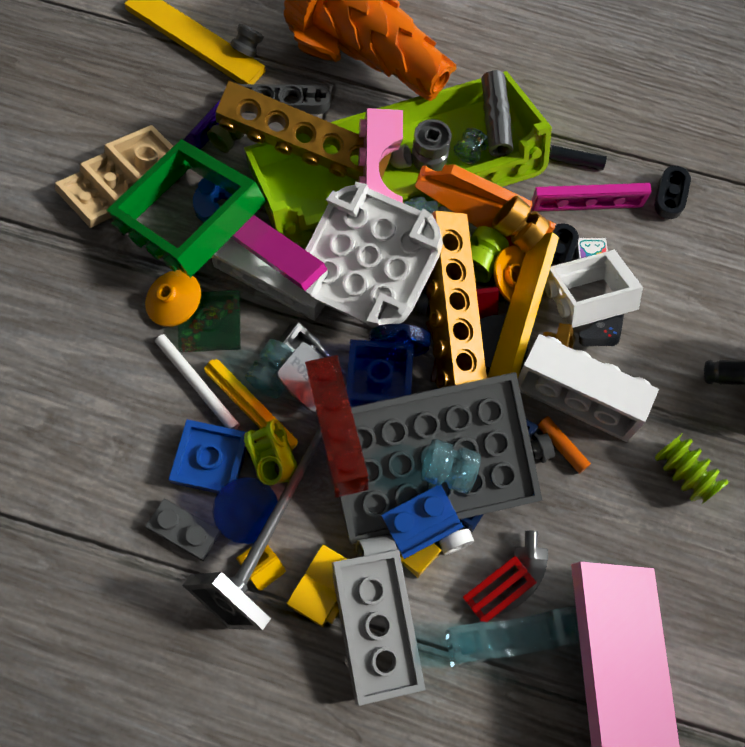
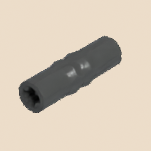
M492 70L486 72L481 78L484 101L483 110L485 113L484 121L490 155L503 157L513 151L510 106L507 97L505 75L502 71Z

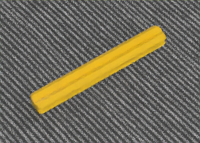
M218 359L210 360L204 367L205 373L260 429L266 427L267 422L273 419L277 420ZM284 427L292 451L298 444V441Z

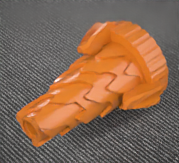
M398 0L284 1L285 21L290 31L294 33V39L298 42V48L311 56L338 62L341 59V50L353 59L361 60L372 69L383 72L388 77L394 75L416 94L428 101H432L437 97L438 93L448 82L450 74L456 70V64L434 47L436 42L413 24V19L399 8L400 2Z

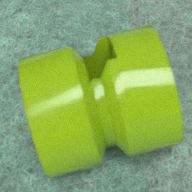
M479 226L470 238L474 276L476 282L486 283L490 281L494 274V263L498 253L502 249L509 247V242L497 230L487 226Z

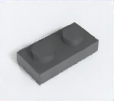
M165 498L146 525L148 530L202 561L205 560L221 534L219 529Z

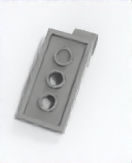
M390 534L357 540V558L332 562L355 705L361 706L426 689L400 552L397 550L396 543ZM376 615L381 616L386 623L385 631L380 636L373 635L369 629L370 620ZM382 651L389 652L392 657V665L385 672H381L376 666V657Z

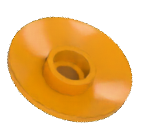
M509 246L502 249L494 263L496 285L502 296L509 302H511L526 253L517 246Z
M180 270L175 272L169 271L161 275L151 285L146 296L145 307L149 318L163 327H173L184 323L198 308L201 299L200 284L194 276L190 278Z

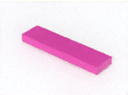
M650 183L536 187L531 200L533 202L531 210L560 211L640 208L644 206L652 190Z
M255 215L231 237L304 291L327 271L325 264Z

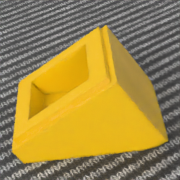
M433 543L405 559L400 552L401 563L419 578L440 555L442 550Z
M268 544L250 577L259 591L266 588L286 572L281 561ZM251 548L236 558L240 565L243 564Z

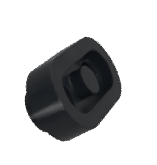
M670 166L665 169L660 178L654 208L657 214L665 219L679 217L686 206L691 176L685 168Z
M565 223L557 224L553 233L559 237L558 240H563L566 244L557 243L552 263L555 265L571 261L579 240L578 232L573 226Z

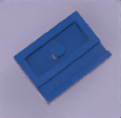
M441 484L381 515L404 559L463 528Z

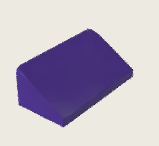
M220 100L183 139L184 141L198 149H201L208 142L207 131L213 125L219 124L216 122V110Z

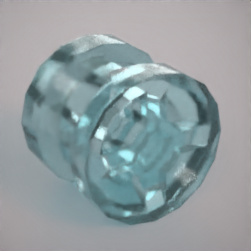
M467 128L462 134V140H459L454 146L456 156L467 164H476L481 158V152H484L488 147L487 136L476 128Z

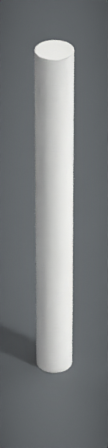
M165 334L158 336L155 343L222 424L226 428L236 430L240 425Z

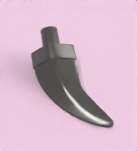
M525 531V547H515L514 554L537 584L498 614L508 612L525 602L535 592L544 577L548 561V549L538 547V531ZM521 577L516 581L503 600L527 582L526 579Z

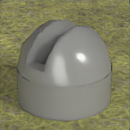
M406 144L400 145L399 150L392 152L389 161L393 167L403 169L412 166V154Z

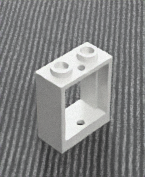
M615 249L551 266L545 284L547 296L553 298L562 318L565 317L567 322L572 324V328L639 310L643 290L642 285ZM604 279L613 292L576 302L568 289Z

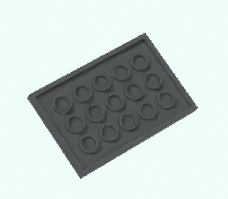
M516 372L323 413L350 544H354L357 540L391 535L381 515L438 484L442 485L459 519L543 501Z

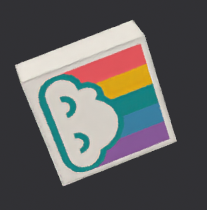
M579 238L576 245L577 259L608 251L606 238Z

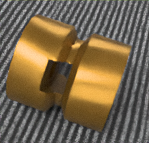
M515 195L496 214L492 227L504 237L511 236V242L523 252H527L542 239L550 223L537 211L530 212V205L518 195Z

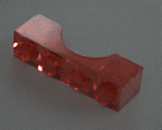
M338 355L306 361L307 380L321 429L335 498L369 490L368 472Z

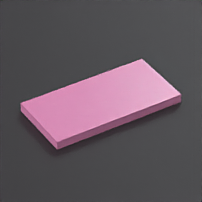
M589 562L571 564L591 747H680L654 568Z

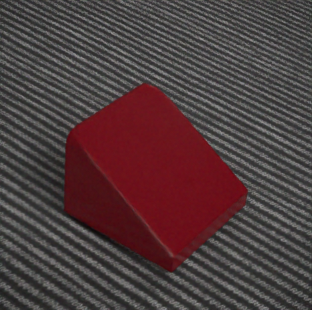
M498 287L476 289L480 320L487 316L498 315Z

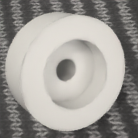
M469 529L457 530L439 541L444 555H448L471 545L474 539Z

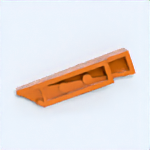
M454 164L444 165L442 171H435L427 166H422L415 183L416 189L452 212L467 214L468 222L477 228L479 226L493 228L492 222L499 210L509 199L518 195ZM518 195L521 199H523L527 204L530 205L531 210L533 202ZM549 221V228L545 234L553 232L556 223ZM507 236L506 239L509 242V246H515L511 242V236Z

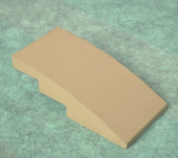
M153 125L147 126L105 144V153L80 163V172L55 182V191L92 228L111 218L106 210L158 162L173 145Z

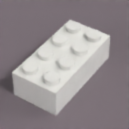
M541 334L538 335L518 377L521 393L625 442L646 422L659 391L658 388L651 386L643 378L625 374L613 364L599 362L582 350H573L562 345L558 339L551 336L545 337Z

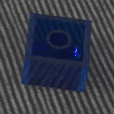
M350 339L346 408L410 395L414 344Z

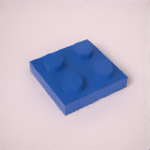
M187 419L168 479L169 482L234 497L247 449L244 443V434L246 432Z

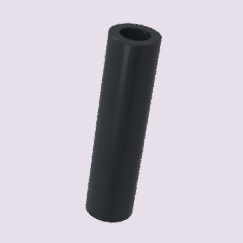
M551 145L549 159L604 170L607 156Z

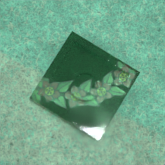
M239 290L201 292L200 303L194 314L187 321L178 325L179 352L241 350Z

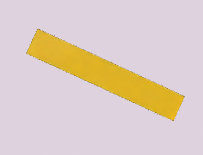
M127 0L124 3L128 12L240 84H255L266 72L265 65L237 51L229 42L163 0Z
M553 232L545 234L531 250L525 253L487 378L516 372L518 379L559 239Z

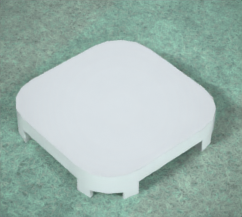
M355 182V185L346 186L337 192L333 190L326 199L328 206L305 249L325 264L327 271L305 292L317 302L369 326L380 329L395 327L404 322L412 312L440 256L443 246L440 227L433 215L424 208L420 211L369 189L367 184Z

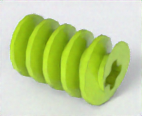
M681 434L660 450L654 459L656 461L667 459L663 469L665 471L676 469L672 477L673 481L685 479L681 490L693 489L694 492L689 499L692 502L702 499L703 504L724 488L729 481L727 479L716 481L715 479L720 472L719 469L707 471L706 469L711 460L707 458L698 461L697 459L702 450L698 448L689 451L688 449L693 440L690 438L680 441Z

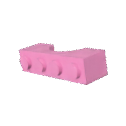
M367 108L365 118L359 120V137L364 138V148H359L358 165L363 166V176H359L358 182L367 184L369 189L403 203V197L389 190L383 183L379 173V162L389 153L399 150L403 140V110Z

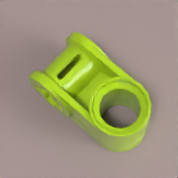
M273 419L267 422L266 427L257 431L250 430L244 434V443L250 453L259 480L266 485L289 482L297 468V462L292 454L287 434L282 424L278 420ZM276 463L279 466V475L275 472Z

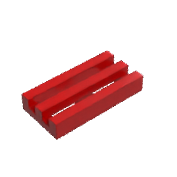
M515 555L464 595L463 598L484 625L537 584V582ZM513 566L518 569L514 575L476 604L473 600L476 595ZM521 577L526 579L527 582L491 611L487 614L482 612L481 609Z

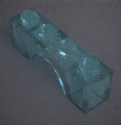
M576 606L553 609L512 620L479 622L450 627L445 632L451 667L580 645Z

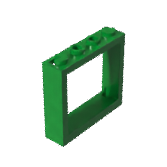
M181 139L106 211L114 220L111 222L112 226L118 229L123 236L128 234V237L138 247L142 248L145 245L146 250L155 259L163 258V261L171 270L175 272L179 269L191 278L266 203V200L255 181ZM188 169H191L231 193L232 196L179 248H176L136 219Z

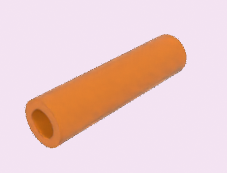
M549 416L537 425L543 434L547 433L555 448L579 474L591 465L588 459Z

